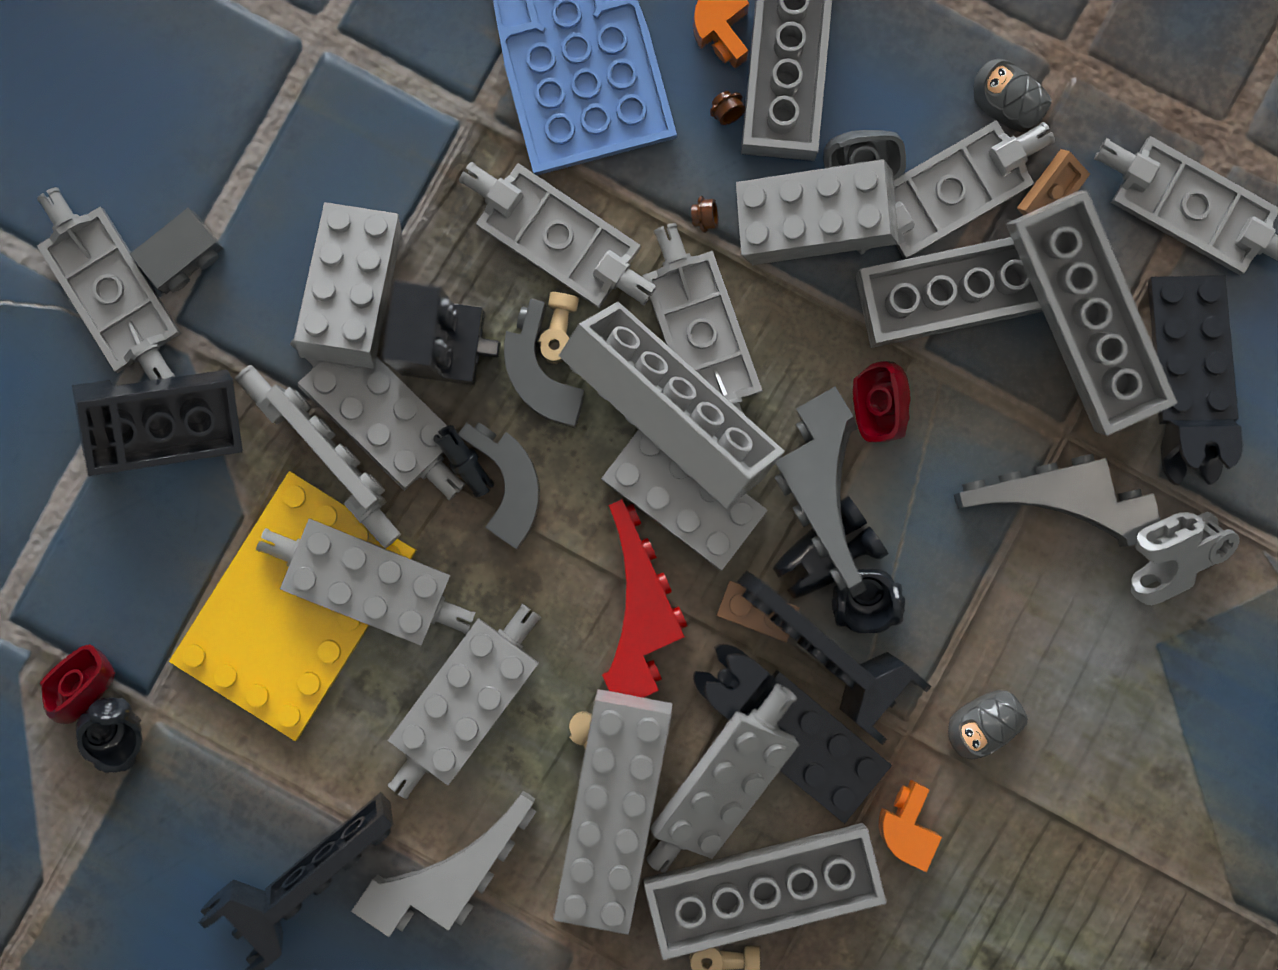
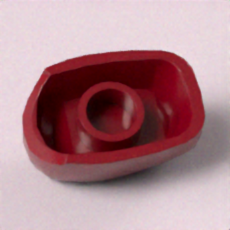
M880 361L873 363L853 380V404L859 432L864 440L868 442H890L904 438L910 419L909 404L911 401L907 375L904 369L895 362Z
M90 644L78 648L58 663L39 683L42 692L43 708L51 720L60 724L76 722L80 715L85 713L97 699L99 700L112 684L115 677L114 667L100 650Z

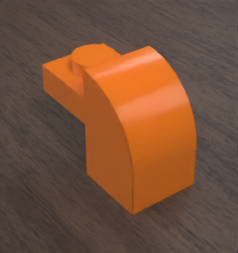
M698 0L695 7L693 28L699 47L703 48L713 40L712 48L723 63L729 61L734 68H737L747 60L748 49L732 30L731 26L748 14L749 2L747 0Z
M910 780L908 787L902 785L894 802V806L898 807L896 814L881 808L879 831L885 845L897 858L927 872L942 837L938 833L915 823L930 789Z

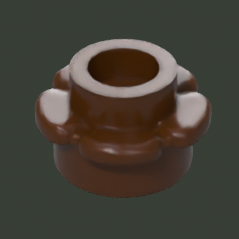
M730 91L718 94L712 101L713 106L710 110V115L718 120L721 125H729L735 122L745 112V106L741 102L742 95L738 92L731 94Z
M700 196L698 204L691 206V218L693 226L700 227L702 233H706L708 229L718 228L719 215L716 200H704V197Z

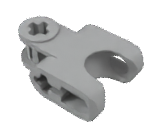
M1180 512L1144 528L1138 533L1136 549L1150 562L1133 574L1130 587L1132 595L1144 604L1155 605L1190 589L1196 582L1198 572L1214 564L1224 562L1235 552L1240 542L1238 534L1233 530H1223L1218 526V518L1211 512H1204L1198 516L1189 512ZM1156 581L1160 583V586L1157 588L1144 587Z

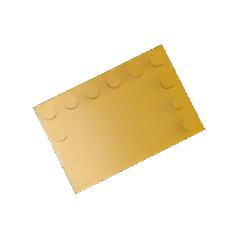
M289 471L169 662L287 737L297 741L370 625L281 590L280 587L289 567L284 560L261 551H256L259 541L275 546L274 543L260 537L264 529L267 528L272 532L297 541L298 538L301 539L308 519H313L382 548L384 547L344 504ZM397 539L385 548L409 559H412L417 551L400 539Z

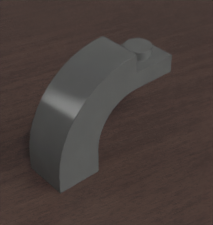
M530 298L528 308L522 306L518 316L517 328L522 329L521 334L506 331L504 360L507 373L521 399L535 413L551 422L576 429L585 390L558 383L545 375L539 367L536 347L547 307L545 302Z
M479 422L475 428L466 423L459 432V436L493 459L504 477L505 492L502 503L485 528L519 550L531 532L539 511L540 486L534 464L524 448L507 432H505L497 444L493 441L496 434Z

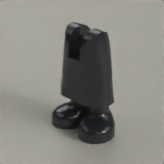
M849 496L841 500L842 522L846 536L866 525L867 521ZM870 526L847 543L852 560L862 555L882 559L889 554ZM813 529L800 538L772 568L779 578L785 573L793 571L800 563L805 567L809 574L804 578H800L793 586L787 589L793 599L810 594L835 582L830 573V570L835 568L830 557L826 556L822 559L811 541L813 537L817 536Z

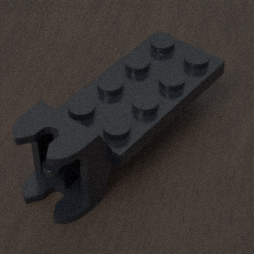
M1226 275L1151 277L1148 280L1153 347L1177 401V404L1158 412L1159 424H1167L1160 446L1163 470L1168 480L1172 484L1179 486L1187 474V466L1194 470L1199 468L1202 478L1208 485H1211L1219 479L1223 465L1227 469H1231L1239 462L1243 448L1241 426L1236 423L1239 418Z
M747 570L737 581L746 589L742 596L767 617L774 613L770 620L795 641L799 639L797 644L819 660L825 668L846 684L839 709L880 744L883 745L888 739L878 732L873 725L888 707H894L896 704L894 700L911 681L914 685H918L926 693L930 690L931 686L907 664L888 652L859 664L771 587Z
M729 644L715 646L717 659L726 668L718 672L717 678L706 671H695L693 681L697 690L718 712L730 721L736 712L749 716L754 709L758 710L773 691L776 684L788 688L796 696V701L791 704L778 721V728L793 735L799 746L780 771L845 824L892 765L778 670L771 675L740 649Z
M380 792L266 887L265 891L233 879L203 906L201 913L204 917L198 923L203 928H207L225 916L235 927L231 933L236 940L243 936L254 947L246 958V961L250 964L246 970L266 969L282 955L283 930L280 920L282 918L284 920L292 918L303 905L301 902L312 893L316 896L323 892L331 884V877L342 868L346 871L353 867L362 857L361 852L370 844L374 846L380 844L389 836L392 831L390 828L393 826L391 802Z

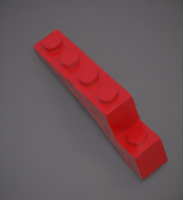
M621 499L610 504L609 508L618 529L624 555L626 608L622 633L610 670L602 673V676L609 691L644 698L659 691L656 682L663 680L654 659L646 662L644 655L684 638L682 629L688 627L680 607L672 609L666 595L672 593L671 587L664 572L656 575L651 561L657 557L649 539L646 538L641 541L635 527L641 525V521L633 504L625 506Z

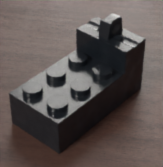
M394 280L383 360L402 376L475 385L479 356L499 358L501 343L497 340L482 338L485 311H483L482 307L453 304L440 286Z
M228 370L112 386L110 380L72 385L88 477L243 452L234 384Z

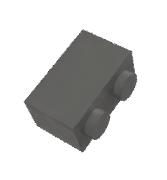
M188 207L132 251L130 256L154 286L167 294L170 291L175 293L185 287L190 281L188 276L197 269L201 268L203 270L215 263L219 258L217 253L224 248L199 216Z

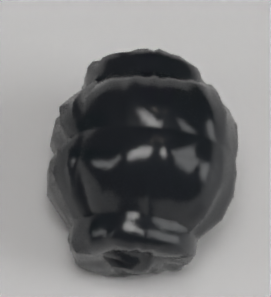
M858 569L866 591L854 598L848 588L840 591L837 584L834 586L832 610L837 626H846L856 633L865 634L881 633L892 625H900L903 622L905 598L902 595V585L894 583L892 577L887 572L880 569Z
M123 698L97 699L90 705L87 712L80 715L77 721L76 738L79 753L85 760L93 763L96 769L104 773H117L129 770L135 764L136 756L140 752L143 743L141 719L132 712L131 705Z

